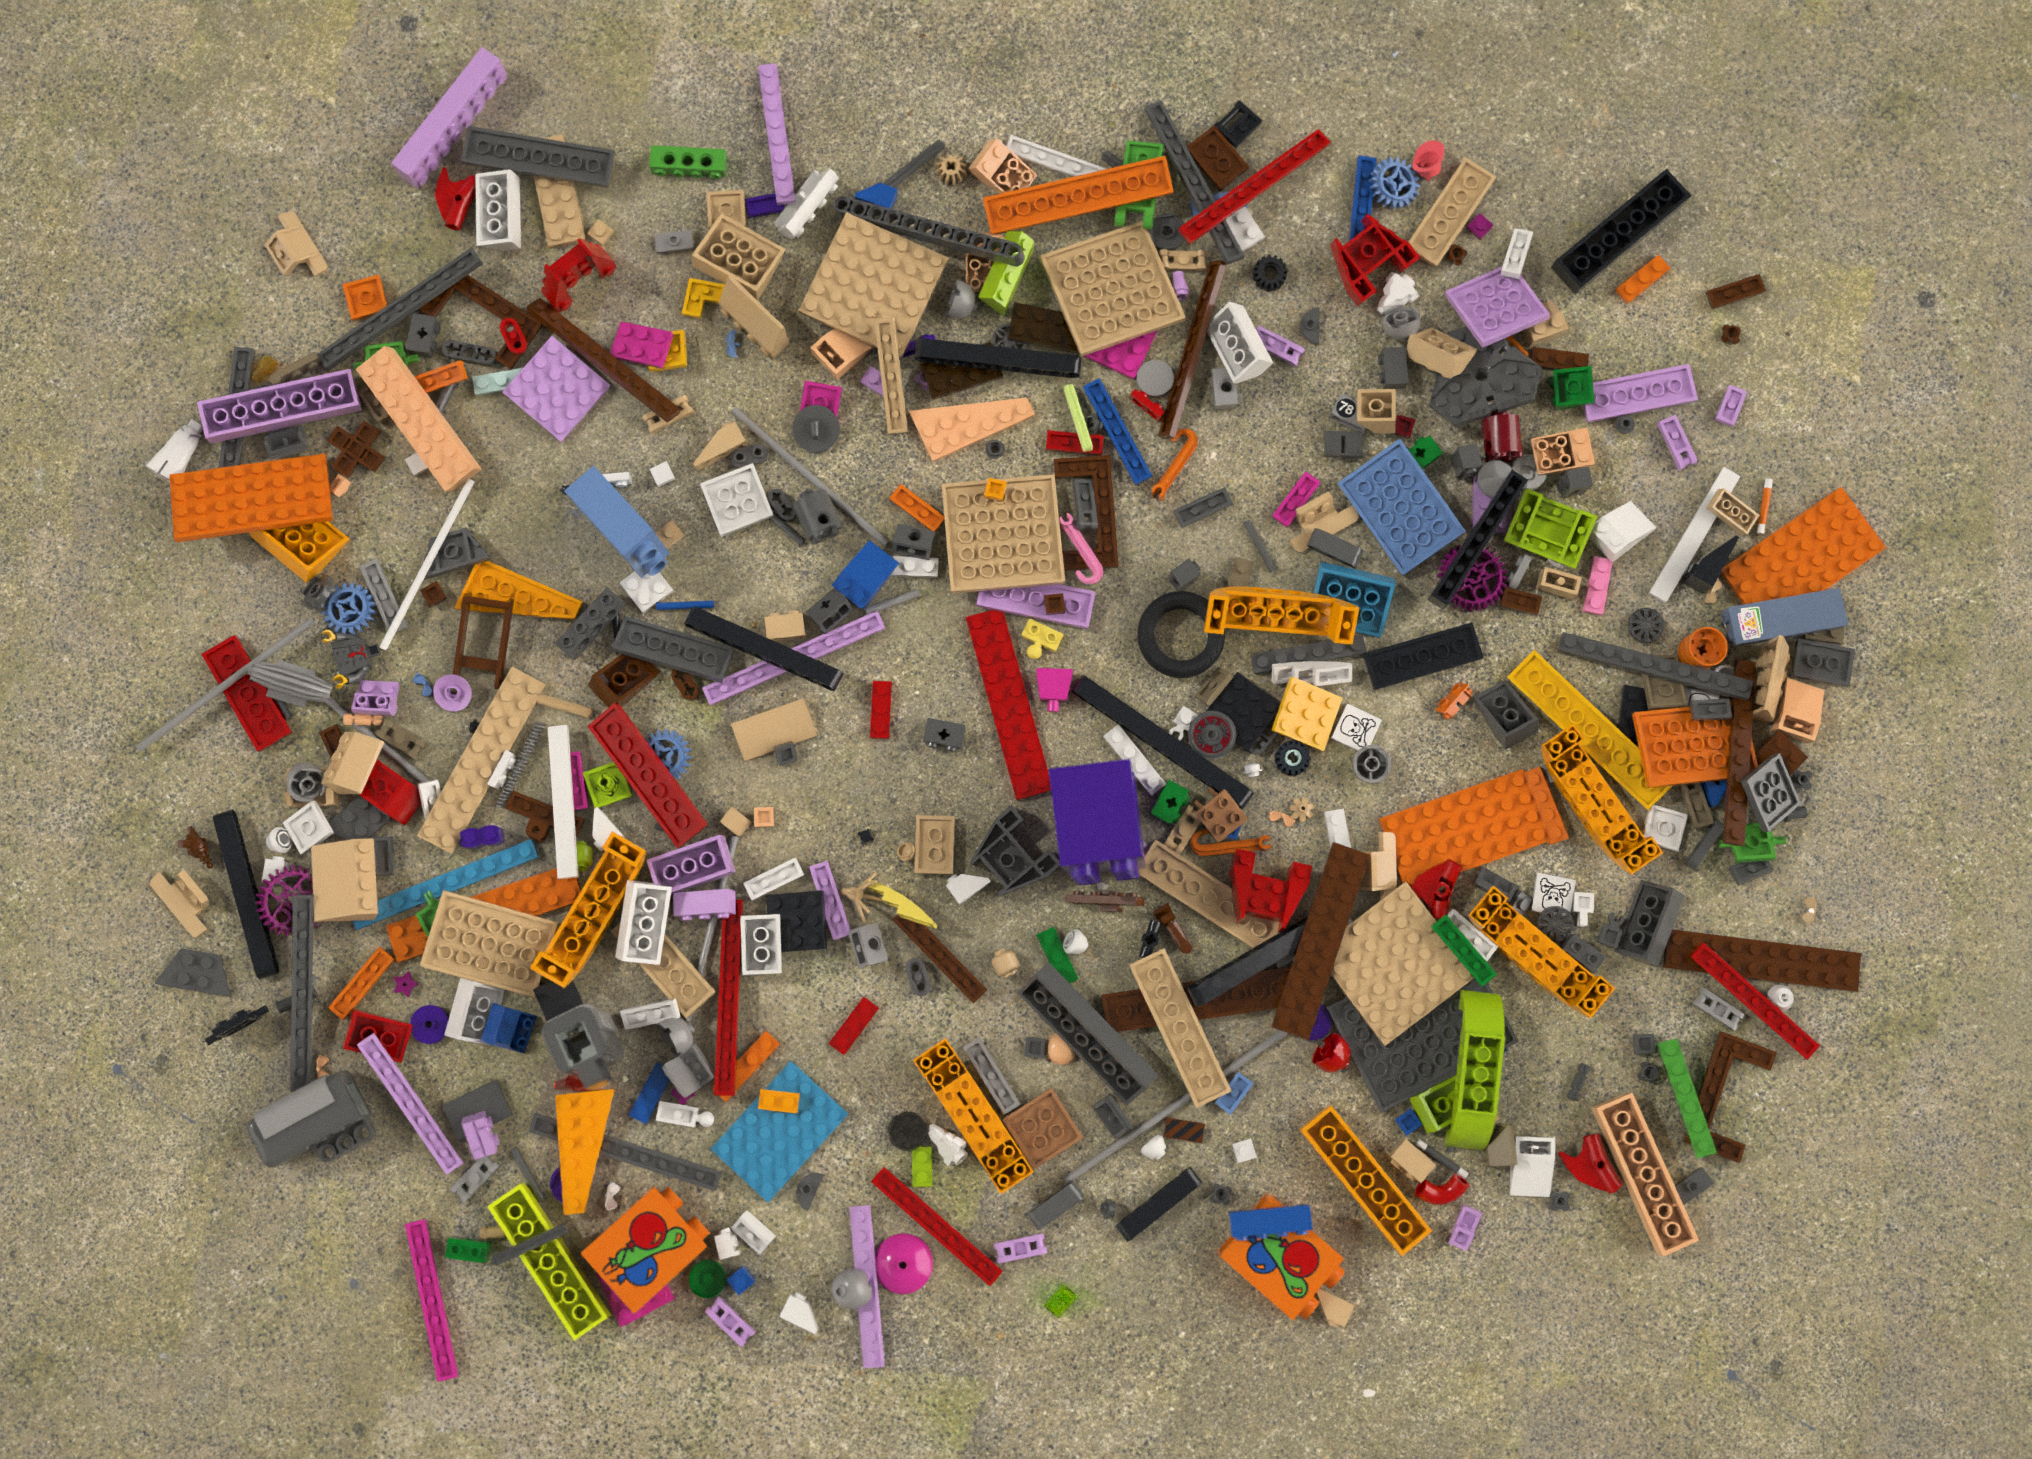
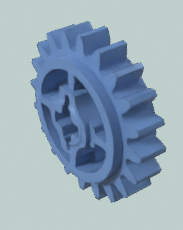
M1389 157L1387 160H1382L1380 164H1377L1374 167L1375 170L1371 172L1373 177L1369 182L1374 185L1370 187V190L1376 191L1372 196H1379L1377 202L1379 203L1383 200V207H1386L1388 204H1390V209L1406 207L1415 200V196L1419 193L1416 189L1420 185L1415 182L1420 178L1414 177L1417 171H1411L1412 164L1406 166L1405 159L1400 163L1399 157L1394 160ZM1385 171H1391L1388 177H1383ZM1402 189H1406L1403 196H1398Z
M351 582L349 587L346 583H343L342 589L336 585V592L326 599L328 603H325L323 606L327 609L322 614L328 616L324 619L326 623H330L328 627L331 629L335 628V632L342 631L343 634L350 631L353 635H355L356 629L362 633L363 625L369 628L367 621H374L370 615L376 614V611L371 609L376 604L370 602L374 599L372 595H368L370 591L367 589L363 590V586L360 584L356 587L353 582ZM351 595V597L341 600L342 598ZM359 598L362 600L363 604L362 611L359 609ZM336 607L339 609V620L335 613ZM344 607H346V608H348V607L351 608V607H352V609L355 610V611L346 610ZM353 618H357L356 620L347 623V621H350Z
M668 729L664 730V734L661 730H657V736L654 733H650L651 740L646 739V741L653 750L655 748V753L663 764L668 767L671 775L680 779L679 772L687 773L684 766H691L686 762L687 759H692V756L687 755L692 749L685 748L689 742L682 741L684 736H677L676 731H672L670 734ZM662 741H671L674 746L667 748L662 744ZM664 752L668 753V755H666V759H663V757L665 756ZM679 754L678 761L676 763L675 759L676 756Z

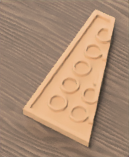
M1027 398L909 411L932 462L1035 416Z

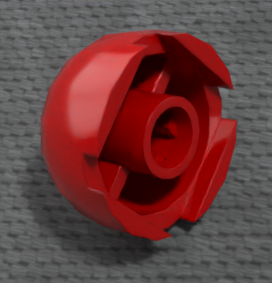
M1337 1033L1330 1034L1323 1040L1325 1042L1323 1047L1320 1049L1318 1045L1312 1062L1319 1069L1328 1073H1334L1345 1069L1349 1065L1351 1050L1343 1037Z

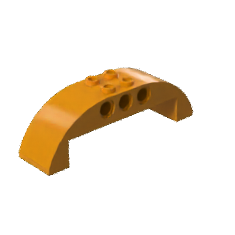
M1247 586L1223 587L1213 590L1209 595L1204 632L1224 634V628L1320 635L1328 636L1334 643L1353 645L1359 607L1337 598L1310 592Z
M613 831L602 847L605 850L604 854L545 952H539L530 967L563 988L572 982L596 950L624 903L627 880L636 881L646 856V850Z

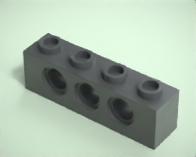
M606 587L555 644L567 656L576 660L627 604Z

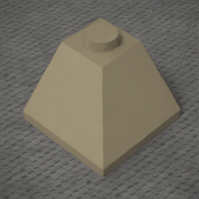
M1499 1124L1491 1135L1487 1147L1481 1151L1482 1161L1486 1162V1166L1518 1165L1511 1124Z

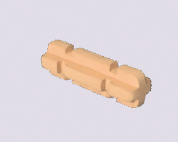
M345 713L343 715L344 725L355 723V725L373 724L380 726L382 725V715H352L351 713Z

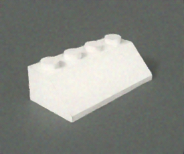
M512 170L476 174L477 247L501 251L521 249L520 177Z
M1228 302L1209 321L1207 333L1233 383L1237 384L1260 376L1273 364L1244 306Z
M627 880L615 958L627 962L660 965L672 887Z

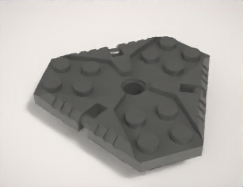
M1467 326L1448 332L1447 335L1476 348L1477 351L1461 374L1452 378H1445L1437 372L1429 406L1454 427H1458L1489 417L1492 411L1497 410L1498 413H1502L1535 401L1542 373V367L1528 358L1515 346H1509V342L1505 339L1482 348ZM1494 400V403L1488 405V401Z

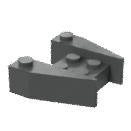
M1012 805L995 819L970 861V864L974 865L981 859L1005 888L997 894L999 897L1045 879L1060 867V861L1050 850L1046 851L1034 862L1010 834L1024 822V819Z

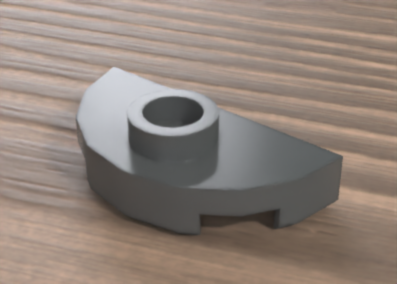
M1320 307L1307 311L1302 317L1300 324L1302 336L1310 341L1309 343L1319 345Z
M808 1174L797 1185V1201L807 1211L811 1206L824 1174Z

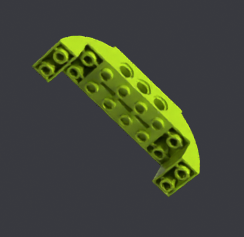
M1461 990L1459 1009L1463 1010L1453 1111L1451 1127L1446 1126L1444 1146L1483 1151L1490 1141L1497 1116L1505 1043L1504 1009L1500 994Z

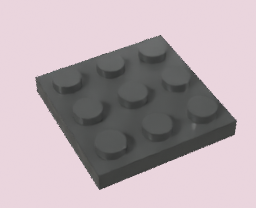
M1780 753L1772 754L1741 780L1762 832H1769L1801 805Z

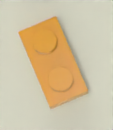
M760 1089L758 1109L798 1113L800 1093Z

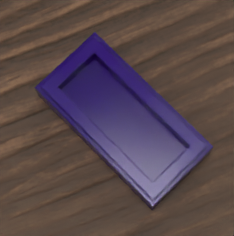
M775 193L745 199L749 219L781 213L785 209L784 205L777 206Z

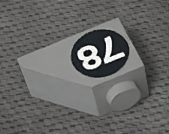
M1340 394L1329 419L1363 434L1366 428L1357 423V401L1351 395Z

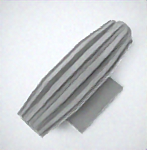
M278 660L277 664L256 661L255 664H250L247 675H251L250 680L268 688L267 697L303 708L307 700L327 703L333 684L315 676L316 671Z

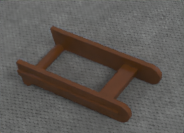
M471 592L464 593L453 674L460 676L462 667L496 672L494 687L499 690L504 676L514 599L510 598L505 602L472 597ZM471 604L505 609L498 660L463 655Z

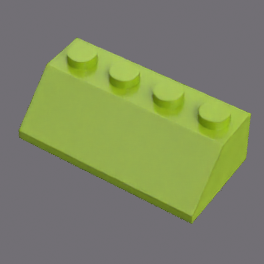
M1007 231L1004 240L1019 244L1025 255V261L1019 266L994 261L978 297L1002 316H1005L1034 251V240L1022 231ZM1018 252L1013 253L1012 256H1016Z

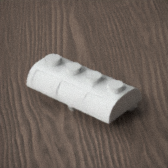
M829 168L821 174L817 170L812 172L796 193V203L788 204L774 222L775 227H779L777 230L779 233L789 239H793L795 236L797 238L800 237L805 230L803 225L806 222L810 223L816 216L813 213L816 208L821 209L826 203L825 196L828 193L832 194L838 187L835 183L839 178L832 169Z

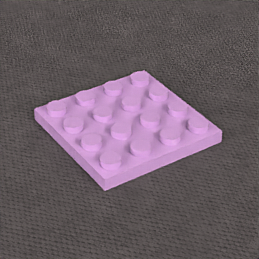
M1502 267L1445 291L1446 298L1482 348L1549 319L1550 316L1521 275L1519 279L1501 276Z
M551 336L502 393L557 440L562 442L611 386L556 338Z

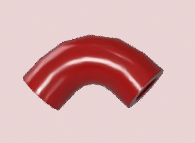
M1454 1173L1443 1185H1435L1424 1179L1422 1183H1418L1416 1186L1415 1196L1433 1205H1445L1456 1201L1466 1192L1470 1185L1462 1176Z

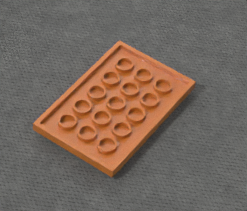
M1690 707L1642 711L1632 714L1647 788L1727 780L1731 718L1692 721ZM1752 737L1749 774L1758 767Z

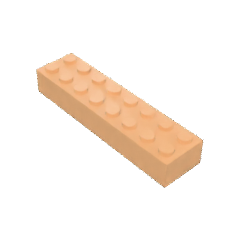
M382 347L356 369L445 492L456 491L466 483L468 478L471 479L482 470L394 348Z
M1626 1092L1591 1107L1656 1254L1665 1256L1699 1241L1633 1093Z

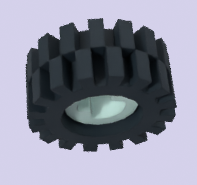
M1292 740L1285 742L1277 749L1274 761L1277 764V769H1280L1282 774L1297 776L1307 769L1311 756H1309L1310 751L1306 749L1307 746L1305 744L1302 745V742ZM1289 753H1294V756H1297L1298 760L1296 763H1292L1291 760L1287 759Z

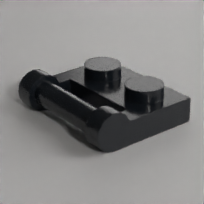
M1238 100L1234 104V108L1213 126L1237 149L1262 124V120L1243 102ZM1239 112H1242L1243 115L1227 130L1225 126Z

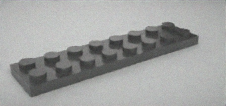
M468 126L461 162L466 165L496 170H512L514 173L609 188L616 152L610 149Z

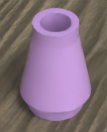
M1173 272L1172 287L1178 301L1188 298L1190 291L1183 272Z

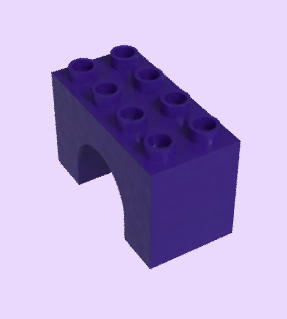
M1123 759L1049 769L1061 868L1069 877L1073 878V881L1078 886L1101 883L1100 873L1112 872L1116 881L1138 879V868H1146L1136 780L1135 774L1132 772L1131 760Z

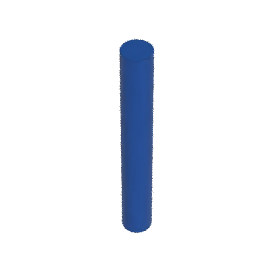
M714 600L656 603L657 610L692 609L693 606L700 609L714 608Z

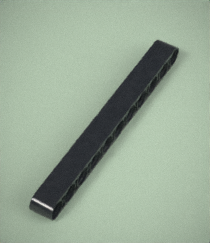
M1081 675L1071 691L1080 699L1119 724L1122 728L1209 788H1212L1215 792L1219 793L1226 789L1240 809H1244L1254 795V792L1088 677Z

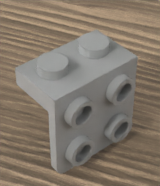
M696 1043L691 1045L690 1049L684 1054L662 1066L665 1075L672 1081L677 1092L684 1098L703 1088L715 1078V1069Z

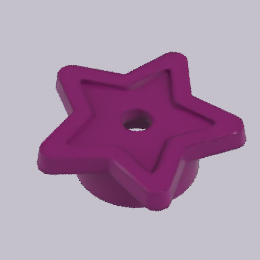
M408 971L403 977H394L397 984L394 993L403 992L407 997H410L411 990L418 985V982L411 978V973Z

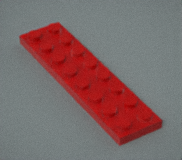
M615 702L587 726L677 849L684 846L708 826L706 820L620 704Z

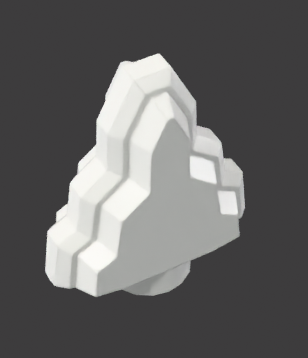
M1391 272L1385 280L1387 284L1383 288L1384 296L1379 301L1377 311L1384 314L1386 310L1393 306H1404L1407 302H1414L1419 297V294L1413 288L1415 285L1414 281L1408 275L1404 274L1401 277Z
M933 1123L929 1126L928 1135L936 1144L938 1152L944 1158V1163L950 1167L954 1164L959 1165L968 1156V1153L964 1150L967 1142L963 1138L947 1132L941 1126Z

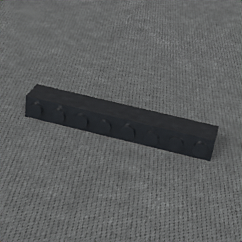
M1514 470L1508 473L1427 599L1442 610L1448 606L1528 479Z

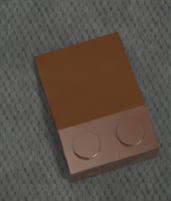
M621 654L593 674L588 687L608 708L615 702L623 707L655 679L660 672L651 662Z
M1781 731L1772 733L1755 751L1758 766L1772 754L1780 753L1789 776L1808 758Z

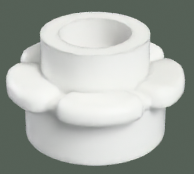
M1259 763L1244 765V774H1248V777L1258 776L1259 772L1262 771Z

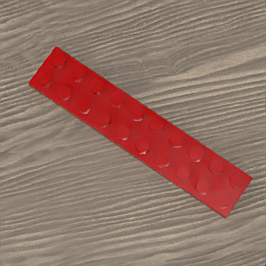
M990 610L965 617L1015 798L1020 800L1051 791L1050 776L1004 612Z

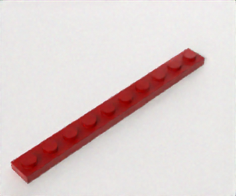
M1317 129L1179 227V233L1191 245L1330 145L1329 139L1320 129Z
M735 899L736 914L722 919L714 1096H735L742 948L741 916H743L744 903L743 900Z

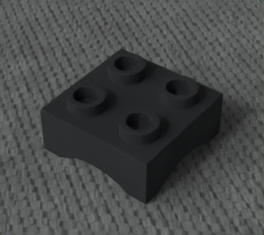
M573 980L565 988L551 981L533 989L546 1021L579 1005H583Z

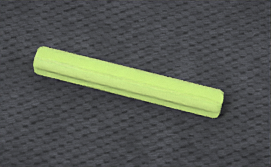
M1065 385L1064 392L1084 452L1091 451L1093 449L1092 441L1074 385Z

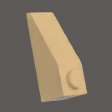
M736 422L725 423L716 432L693 463L697 471L731 455L734 450L747 446Z

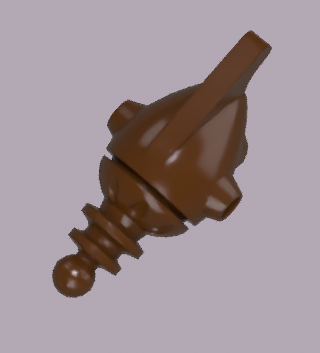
M192 826L188 827L189 834L186 835V840H179L177 846L179 848H187L189 855L194 858H200L199 861L203 862V865L206 864L208 869L213 868V863L210 862L212 859L207 854L208 845L206 840L200 838Z

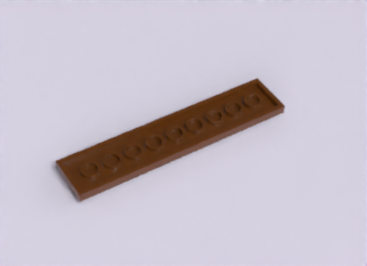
M1332 842L1271 1025L1272 1028L1309 1040L1370 854Z
M1672 929L1665 947L1663 968L1707 973L1689 957L1701 942H1704L1744 978L1858 992L1861 953L1674 929Z
M1291 967L1260 971L1201 1006L1195 1005L1187 990V987L1196 981L1183 982L1181 985L1198 1020L1276 1009ZM1140 989L1101 995L1105 1021L1116 1032L1157 1026Z

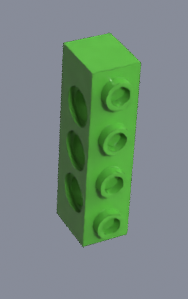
M651 145L649 167L652 174L656 176L670 174L675 177L689 175L694 178L708 176L712 179H720L721 177H726L727 153L725 149ZM668 160H674L671 165L666 164ZM686 161H692V162H693V163H692L691 165H689V166L684 165V163H685ZM705 162H711L710 166H703Z

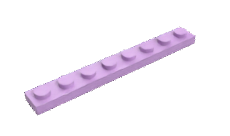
M777 64L759 65L758 70L777 206L796 203Z
M375 1033L358 1043V1048L445 1174L447 1175L462 1165L464 1162Z
M851 1206L849 1210L854 1267L863 1270L868 1275L869 1279L867 1281L869 1286L872 1287L870 1300L865 1306L858 1308L863 1368L883 1367L885 1362L871 1206Z

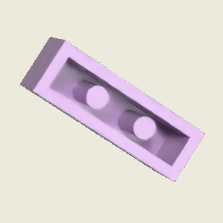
M731 889L673 893L674 916L680 918V921H692L694 917H699V920H709L711 916L724 919L729 918V915L736 914L735 891Z

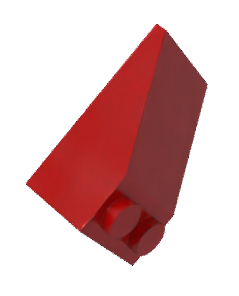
M353 1008L342 1047L346 1050L362 1053L357 1044L375 1033L393 1061L402 1063L413 1024Z

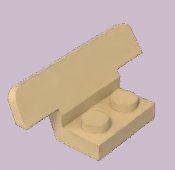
M292 211L281 213L278 218L285 229L275 231L266 242L265 247L282 274L289 275L298 263L305 262L315 277L326 272L327 264L296 214Z
M1328 491L1296 509L1297 521L1304 533L1291 539L1290 544L1296 552H1303L1309 548L1307 543L1314 528L1333 535L1356 522L1359 515L1353 505L1338 513L1333 506V497Z
M1378 832L1379 851H1361L1370 854V858L1359 890H1380V900L1397 888L1396 837L1392 832Z
M185 870L178 873V881L172 885L158 872L150 881L151 888L192 937L201 936L207 931V928L197 918V915L209 906V899Z

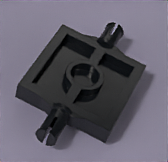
M264 1005L257 1010L245 1011L243 1009L233 1014L234 1018L229 1021L225 1019L216 1024V1028L211 1030L212 1035L205 1038L206 1043L210 1045L222 1038H228L260 1020L262 1015L269 1012V1009Z

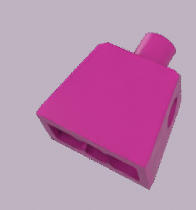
M1036 668L1039 700L1047 702V712H1059V702H1067L1073 669Z

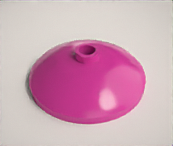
M901 1233L890 1236L881 1243L875 1254L877 1279L883 1287L893 1293L909 1294L919 1290L926 1284L932 1273L933 1258L929 1247L923 1240L912 1234ZM901 1261L906 1262V1268H900L899 1263Z

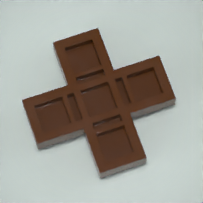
M366 421L362 422L354 435L337 426L327 439V442L342 452L331 467L347 478L351 476L359 463L375 473L385 460L382 454L371 448L381 432Z

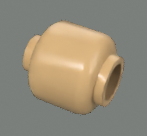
M1003 948L994 953L996 957L991 962L998 976L1007 978L1018 972L1017 969L1020 967V963L1014 951H1006Z

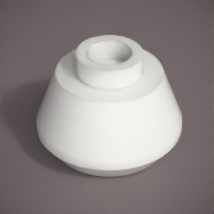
M276 827L267 836L266 844L273 852L285 853L292 846V838L286 829Z
M1079 929L1071 930L1063 942V948L1067 954H1080L1085 952L1088 947L1087 938Z
M1775 985L1768 991L1767 999L1781 1011H1785L1792 1006L1794 996L1787 986Z
M1160 1135L1154 1136L1141 1148V1154L1151 1160L1154 1158L1159 1160L1166 1154L1164 1151L1166 1145L1163 1137Z

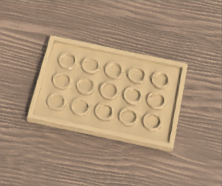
M443 890L420 966L535 998L533 989L539 986L542 975L530 967L539 952H545L554 937L558 922Z

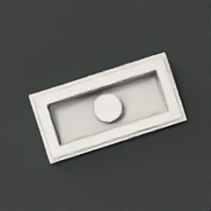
M745 1211L731 1227V1230L759 1255L775 1238V1234L749 1211Z

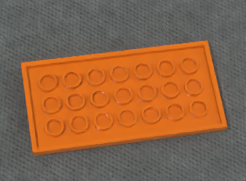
M326 454L169 475L173 536L176 543L333 521Z
M1840 487L1723 567L1720 574L1744 605L1824 591L1887 547L1844 489Z
M1521 769L1379 818L1382 831L1395 834L1396 869L1401 883L1407 882L1411 887L1418 875L1447 859L1462 865L1461 872L1549 842L1548 833L1524 776V770Z

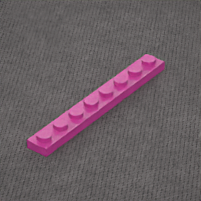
M422 1219L406 1223L405 1228L437 1382L456 1378L459 1374L427 1221Z

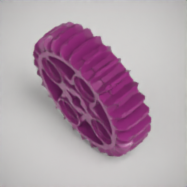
M1460 544L1456 546V550L1452 548L1449 551L1451 555L1449 553L1444 555L1446 560L1442 559L1440 561L1443 566H1439L1437 570L1442 573H1438L1436 575L1437 578L1442 577L1459 551ZM1489 546L1480 554L1487 561L1477 564V561L1475 562L1449 604L1453 601L1455 602L1454 608L1462 605L1461 611L1468 607V612H1472L1473 607H1475L1476 612H1479L1480 606L1483 610H1486L1487 604L1490 607L1493 606V600L1498 601L1500 599L1498 595H1503L1504 591L1501 589H1504L1507 585L1502 582L1506 581L1508 577L1502 575L1507 570H1501L1505 563L1498 562L1501 556L1494 557L1495 550L1491 553L1488 552ZM1485 567H1491L1493 574H1488L1485 571ZM1469 575L1477 576L1475 579H1467ZM1495 578V585L1490 592L1486 581ZM1466 590L1470 600L1461 598L1457 593ZM1477 590L1483 593L1484 597L1482 599L1476 596L1475 592Z
M291 865L290 871H288L286 866H283L282 873L275 869L276 876L269 873L270 880H262L266 886L258 887L263 892L256 894L257 897L261 898V901L255 902V904L261 905V908H258L256 911L263 912L259 919H267L264 922V926L271 924L270 931L277 928L276 934L279 935L284 931V937H287L289 932L292 934V926L287 925L292 920V912L290 913L287 910H292V905H289L291 901L288 897L293 898V895H300L299 893L305 895L312 894L313 885L312 874H309L310 868H306L303 872L302 866H298L297 870H295L294 865ZM286 877H300L292 887L280 881ZM303 880L310 882V888L307 891L301 889V882ZM275 884H279L282 887V892L279 895H275L272 892V887ZM296 889L299 893H288L287 891H295ZM268 895L279 903L272 914L268 908ZM281 911L286 915V919L282 923L276 920L277 913ZM313 915V927L317 929L318 925L314 922Z

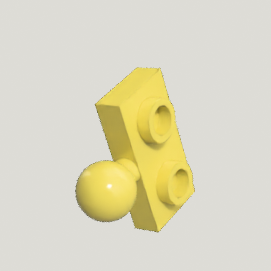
M1030 618L1021 634L1022 638L1034 643L1027 649L1028 657L1034 660L1042 655L1041 646L1056 653L1064 634Z

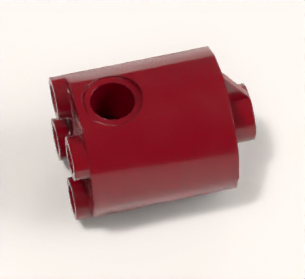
M1495 410L1491 412V416L1481 420L1486 463L1500 459L1504 463L1512 462L1513 458L1523 457L1519 415L1510 414L1507 411L1498 413Z

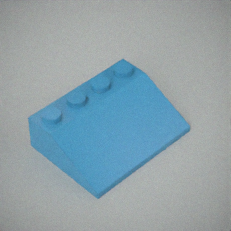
M1320 561L1313 593L1337 598L1358 606L1359 613L1355 632L1381 638L1396 584L1395 578Z

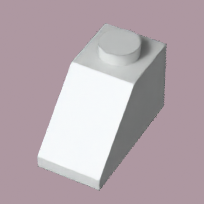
M596 807L594 809L592 837L596 840L594 845L600 851H603L602 847L612 831L623 838L625 836L603 811Z
M955 874L947 880L948 884L946 887L957 903L961 905L990 884L991 881L989 878L965 874L957 876Z
M799 1292L791 1293L780 1317L816 1334L818 1325L810 1302L806 1300L807 1297Z

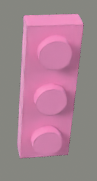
M1592 557L1583 612L1603 615L1612 562L1607 558Z

